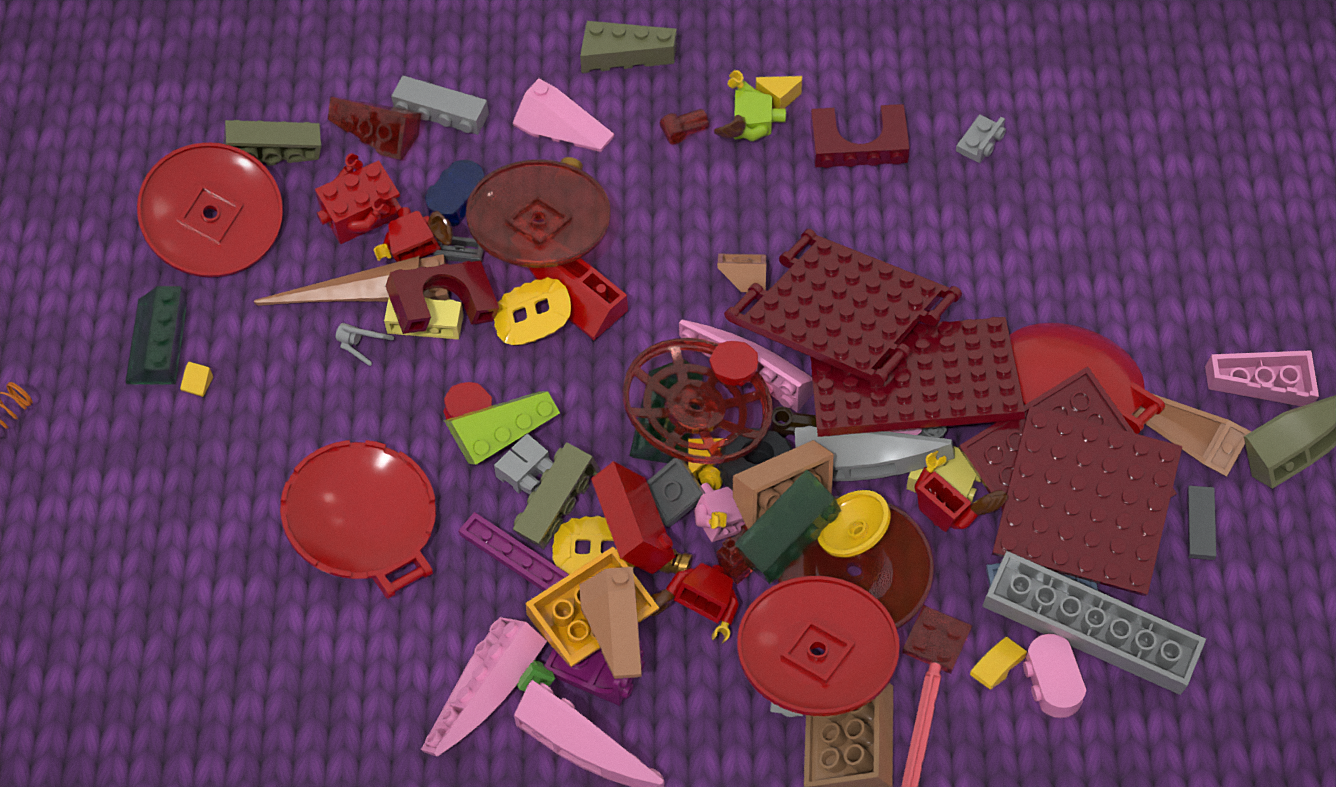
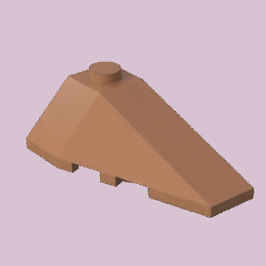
M633 567L608 568L579 585L581 611L584 617L587 618L591 632L600 645L604 659L614 679L642 677Z

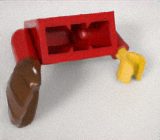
M403 207L397 211L398 219L388 224L389 232L386 233L383 244L376 246L373 250L378 261L383 257L391 258V254L396 262L418 256L421 258L441 250L436 238L446 246L451 244L453 239L452 225L439 211H434L430 216L423 217L420 211L411 213L410 208Z
M938 450L926 456L927 467L923 468L914 486L918 496L919 510L944 532H947L951 527L955 530L966 529L979 515L995 512L1009 499V496L1004 491L997 490L979 498L971 505L972 502L934 471L935 468L946 463V456L940 457L938 460L936 459Z
M700 563L695 569L681 570L675 574L666 589L650 595L659 607V610L650 616L660 614L673 601H676L716 623L721 621V625L713 631L711 638L714 640L717 632H721L724 635L723 644L730 636L728 626L732 625L739 606L736 593L732 589L733 579L725 575L723 567L719 565L710 567Z

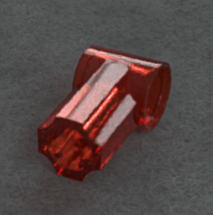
M698 109L680 116L671 113L664 116L659 122L666 139L673 145L685 140L689 134L709 128V122L704 109Z

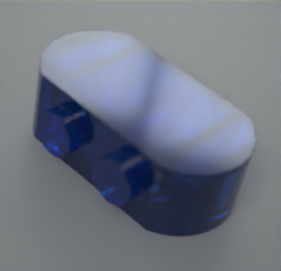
M459 160L453 162L448 169H445L441 173L440 179L434 186H430L426 192L425 200L428 216L434 211H439L449 220L452 227L458 226L486 193L482 168L473 161Z

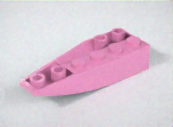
M686 320L679 322V336L687 344H693L699 348L707 357H711L719 343L726 341H740L750 345L758 353V366L755 376L748 383H753L765 395H771L779 400L782 406L798 412L813 395L812 377L770 350L745 338L708 325Z
M502 617L496 620L491 625L490 632L485 639L476 646L475 653L469 660L421 750L424 753L439 756L480 725L518 684L522 674L537 657L547 641L527 622Z
M533 680L529 683L514 714L516 726L561 757L601 777L630 787H665L663 776L653 768L649 769L635 755L629 753L576 711L575 706L565 698L559 699L543 683L539 685Z

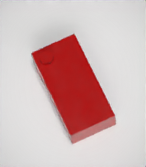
M613 461L591 478L620 559L654 574L676 557L672 548L673 542L666 533L645 477Z

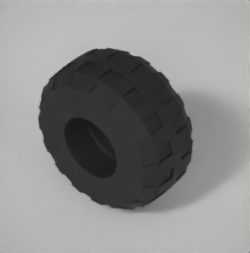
M748 428L747 430L735 433L721 447L719 471L722 482L726 487L733 490L734 475L792 450L791 444L777 432L769 431L766 428Z

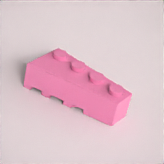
M1311 351L1212 354L1205 366L1208 389L1296 406H1304L1316 402L1319 397Z

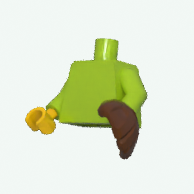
M734 70L729 75L731 79L728 80V86L730 88L738 87L735 90V118L731 123L715 128L714 133L723 138H745L754 142L771 134L772 122H785L786 109L772 108L771 95L764 94L743 81V75L740 71Z

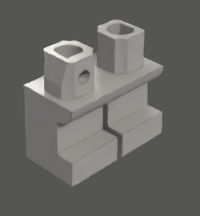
M526 434L511 448L512 451L509 450L494 465L496 477L503 483L506 481L512 485L517 493L523 490L531 494L534 490L537 491L540 486V482L536 477L539 474L543 475L547 469H550L553 462L549 459L548 451L530 435Z

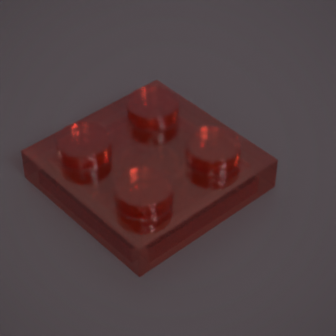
M923 605L902 653L929 665L932 662L941 665V670L951 674L971 632L972 625Z

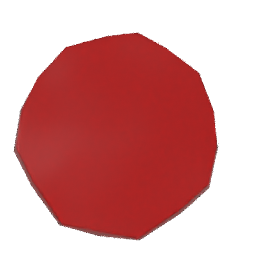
M726 341L717 345L709 362L719 381L731 386H743L755 376L758 366V353L745 342Z
M459 383L452 386L444 398V415L446 419L487 408L492 406V397L478 383Z

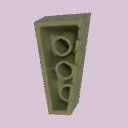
M587 21L580 55L581 72L590 73L591 69L600 68L601 71H609L610 67L620 66L628 69L639 64H644L645 67L674 64L677 49V29Z
M567 442L563 448L558 449L554 456L555 462L550 469L543 473L541 484L537 491L534 490L527 500V507L523 513L520 512L514 521L513 530L517 535L543 550L563 523L561 519L563 514L568 515L575 508L577 495L580 493L585 494L590 487L588 484L592 475L595 476L601 471L593 456Z

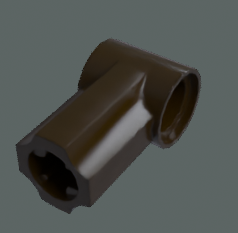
M784 406L776 407L772 411L769 423V431H775L783 438L788 435H795V428L817 427L816 415L794 413ZM777 421H783V422H785V423H784V424H780V423H778Z

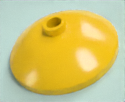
M858 490L847 493L831 503L821 515L817 525V539L822 548L833 556L851 557L861 554L877 544L885 534L890 523V508L885 499L874 491Z

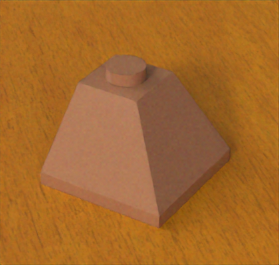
M718 254L717 268L741 292L747 293L748 288L753 283L760 284L766 290V255Z

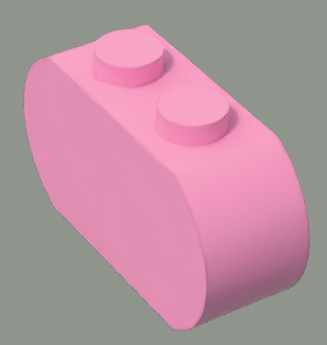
M1044 634L1037 637L1030 644L1025 662H1023L1024 673L1027 678H1031L1033 684L1031 686L1032 696L1035 702L1039 701L1041 710L1046 714L1056 718L1069 717L1079 710L1086 693V688L1070 643L1062 636L1056 634Z

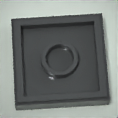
M678 455L647 481L661 520L669 528L695 507L700 497L705 493L683 458Z

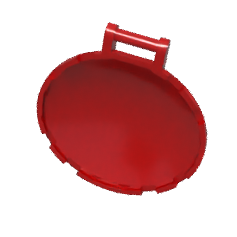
M1039 323L1020 328L1009 335L1024 405L1088 366L1135 434H1139L1143 430L1145 423L1155 414H1160L1165 409V403L1162 399L1145 390L1143 375L1132 357L1119 345L1101 334L1070 324ZM1141 407L1145 408L1137 418L1133 416Z
M350 440L317 449L294 468V472L285 483L282 491L280 514L287 539L305 561L321 571L338 577L350 579L372 578L387 599L393 597L396 591L419 578H427L433 574L432 568L422 555L421 550L428 542L434 527L436 517L435 495L426 474L409 456L401 451L398 453L387 448L386 444L369 440L350 443ZM411 562L417 567L391 583L386 578L387 575Z

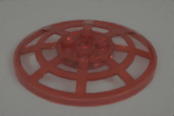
M674 338L661 341L642 351L632 361L626 372L622 394L625 411L631 424L652 446L674 458L699 464H721L734 461L754 450L764 439L770 426L773 413L772 399L769 389L758 371L755 372V376L750 381L756 391L742 395L737 386L727 385L719 381L711 368L683 363L682 350L698 351L712 355L718 343L695 338ZM671 352L673 365L660 370L652 378L641 369V366L653 357ZM686 372L699 373L709 378L706 382L688 380ZM676 374L678 383L673 385L670 390L659 383L665 377ZM634 376L646 385L643 396L644 408L630 406L629 390ZM719 382L725 386L733 395V398L724 399L715 388L716 384ZM653 391L666 399L665 408H651V395ZM757 400L761 401L763 414L759 431L745 427L747 420L746 404ZM697 404L701 409L695 410L690 405ZM738 407V424L723 419L726 409ZM636 417L648 418L655 430L667 439L665 443L654 438ZM656 418H668L676 426L672 434L667 432ZM718 427L731 432L726 438L714 442L710 432ZM685 432L699 434L704 444L691 443L681 438ZM739 435L754 439L749 446L732 454L722 455L718 449L730 444ZM679 445L694 450H708L711 457L680 452L674 449V447Z

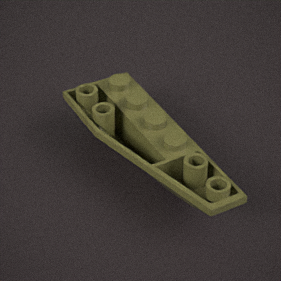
M1336 395L1283 412L1245 435L1244 439L1252 477L1273 489L1330 452L1336 446Z

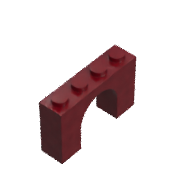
M904 104L881 105L879 116L881 134L875 140L864 144L849 142L839 134L836 127L835 108L811 109L810 124L815 167L830 168L836 166L853 167L856 165L875 166L878 164L897 165L908 163L909 141Z
M464 261L457 264H441L433 267L422 266L410 270L398 269L390 272L385 285L403 334L426 331L431 315L423 292L431 288H443L456 294L464 305L471 325L493 322L499 310V305L481 261Z

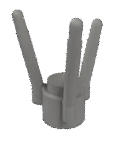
M341 323L336 332V340L342 342L341 348L349 351L369 366L372 365V362L351 347V345H357L361 335L394 340V336L360 329L346 323Z

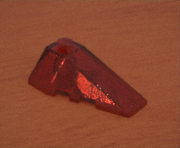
M330 96L328 120L347 133H352L358 137L362 143L376 149L378 154L403 160L419 136L421 113L403 108Z

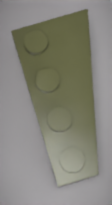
M225 120L223 144L239 148L255 157L261 163L266 162L267 166L276 165L281 160H286L288 163L319 160L321 149L320 124L310 122Z

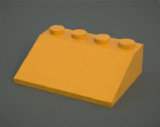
M611 547L526 603L527 616L540 634L570 667H573L600 649L596 637L594 638L587 618L584 617L581 611L579 585L605 569L628 567L625 561L620 559L614 547ZM634 575L637 622L639 623L658 611L659 607Z

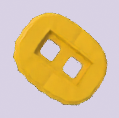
M546 277L543 280H534L531 283H524L521 287H515L511 292L503 294L502 299L497 302L499 310L494 319V326L497 330V336L504 343L510 345H524L555 333L565 325L571 313L570 297L566 286L558 279ZM547 299L549 310L537 314L536 303ZM525 308L527 318L515 323L514 312Z
M584 516L580 519L571 518L568 522L561 524L559 530L554 534L552 559L555 565L570 575L601 555V543L603 541H614L606 518ZM578 540L591 542L589 554H577L575 552V545ZM625 561L628 567H635L634 565Z

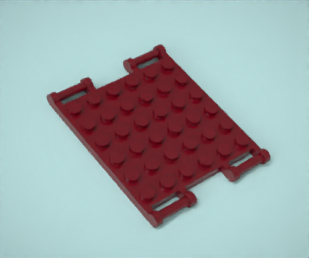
M806 229L790 250L783 252L779 256V262L789 268V270L768 291L764 290L760 284L753 283L734 307H729L724 312V316L733 324L881 386L888 380V375L901 360L907 359L911 354V350L907 345L900 344L919 322L929 326H936L941 319L940 316L948 307L962 297V292L956 286L949 288L818 236L812 229ZM808 244L811 245L799 259L795 258ZM940 298H943L933 310H930ZM754 299L759 300L745 315L741 314ZM889 355H891V358L883 365V367L881 369H878V367L886 360V358Z

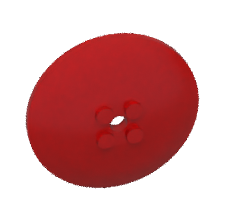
M221 143L191 144L176 149L164 156L146 175L137 201L139 227L151 250L169 266L181 272L199 277L228 276L251 267L273 246L282 222L281 194L277 183L268 169L249 153ZM207 209H213L217 212V215L214 218H207L203 213Z
M805 576L789 579L774 585L752 602L739 626L737 651L745 676L751 685L767 700L783 709L802 715L833 716L848 713L866 705L886 688L897 667L899 637L889 612L868 591L842 579L826 576ZM813 648H821L825 653L814 655L811 653V650Z

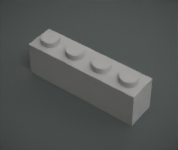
M407 76L401 77L392 94L394 110L399 113L413 115L422 120H430L445 127L450 126L460 129L465 133L478 135L489 115L488 104L485 99Z

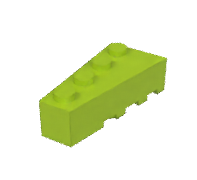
M538 391L478 411L446 419L444 422L468 464L476 465L560 414L548 391Z

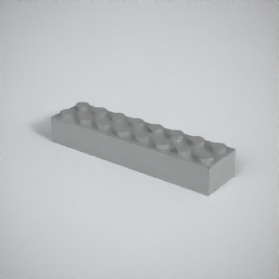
M1008 551L1004 555L982 606L1040 633L1062 636L1069 641L1070 646L1179 695L1188 686L1206 641L1205 638Z

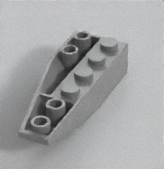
M817 427L795 428L796 447L814 440L834 454L832 481L877 479L927 467L926 456L937 450V460L943 456H946V461L955 458L952 439L887 431L818 437Z

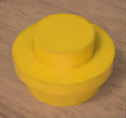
M709 466L700 471L698 477L701 484L709 483L713 490H718L722 486L720 471L717 468Z

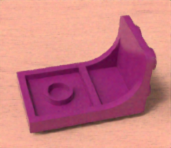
M639 640L642 673L645 662L643 661L644 651L642 650V642ZM553 648L544 665L547 670L553 672L556 679L618 706L621 705L624 698H629L633 689V684L631 683L634 677L614 679L601 648L573 667H570Z

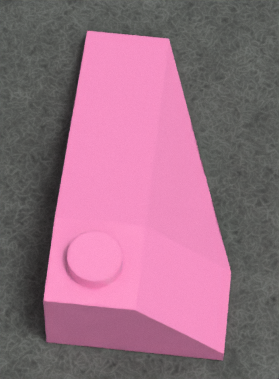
M538 79L524 94L513 121V126L531 136L539 137L542 135L550 137L552 141L560 142V140L572 142L574 146L601 152L614 138V133L560 90L541 79Z

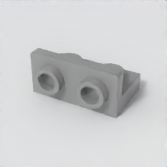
M979 115L957 144L956 152L981 163L985 156H990L997 140L1001 141L1006 132V128H1004L1005 118L1000 117L996 123Z

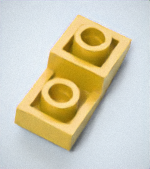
M1005 637L975 665L970 675L991 690L1007 678L1010 669L1025 659L1027 651L1008 637Z

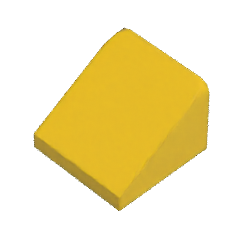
M188 362L180 390L203 397L213 379L211 369Z

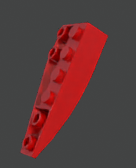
M528 226L524 227L509 240L536 280H543L548 277L558 279L566 286L571 303V313L568 320L592 340L598 338L628 311L627 294L587 262L556 241Z

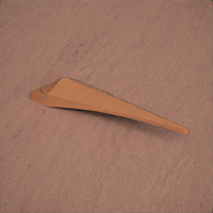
M443 254L421 259L418 256L256 299L254 303L257 306L334 301L388 302L389 295L385 285L390 272L398 269H417L422 266H439L446 264V260ZM431 288L423 292L424 298L432 300L450 299L449 290L443 288Z
M1155 395L1164 401L1165 409L1160 414H1155L1145 424L1171 443L1182 446V450L1201 464L1227 477L1245 446L1244 436L1251 431L1228 419ZM1141 407L1133 416L1137 418L1145 408Z

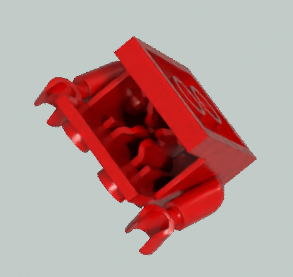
M350 153L345 159L347 166L341 170L338 176L333 181L315 189L320 211L317 212L318 219L322 225L328 223L340 244L398 218L397 211L401 206L396 198L400 197V193L379 160L363 167V163L358 160V156Z

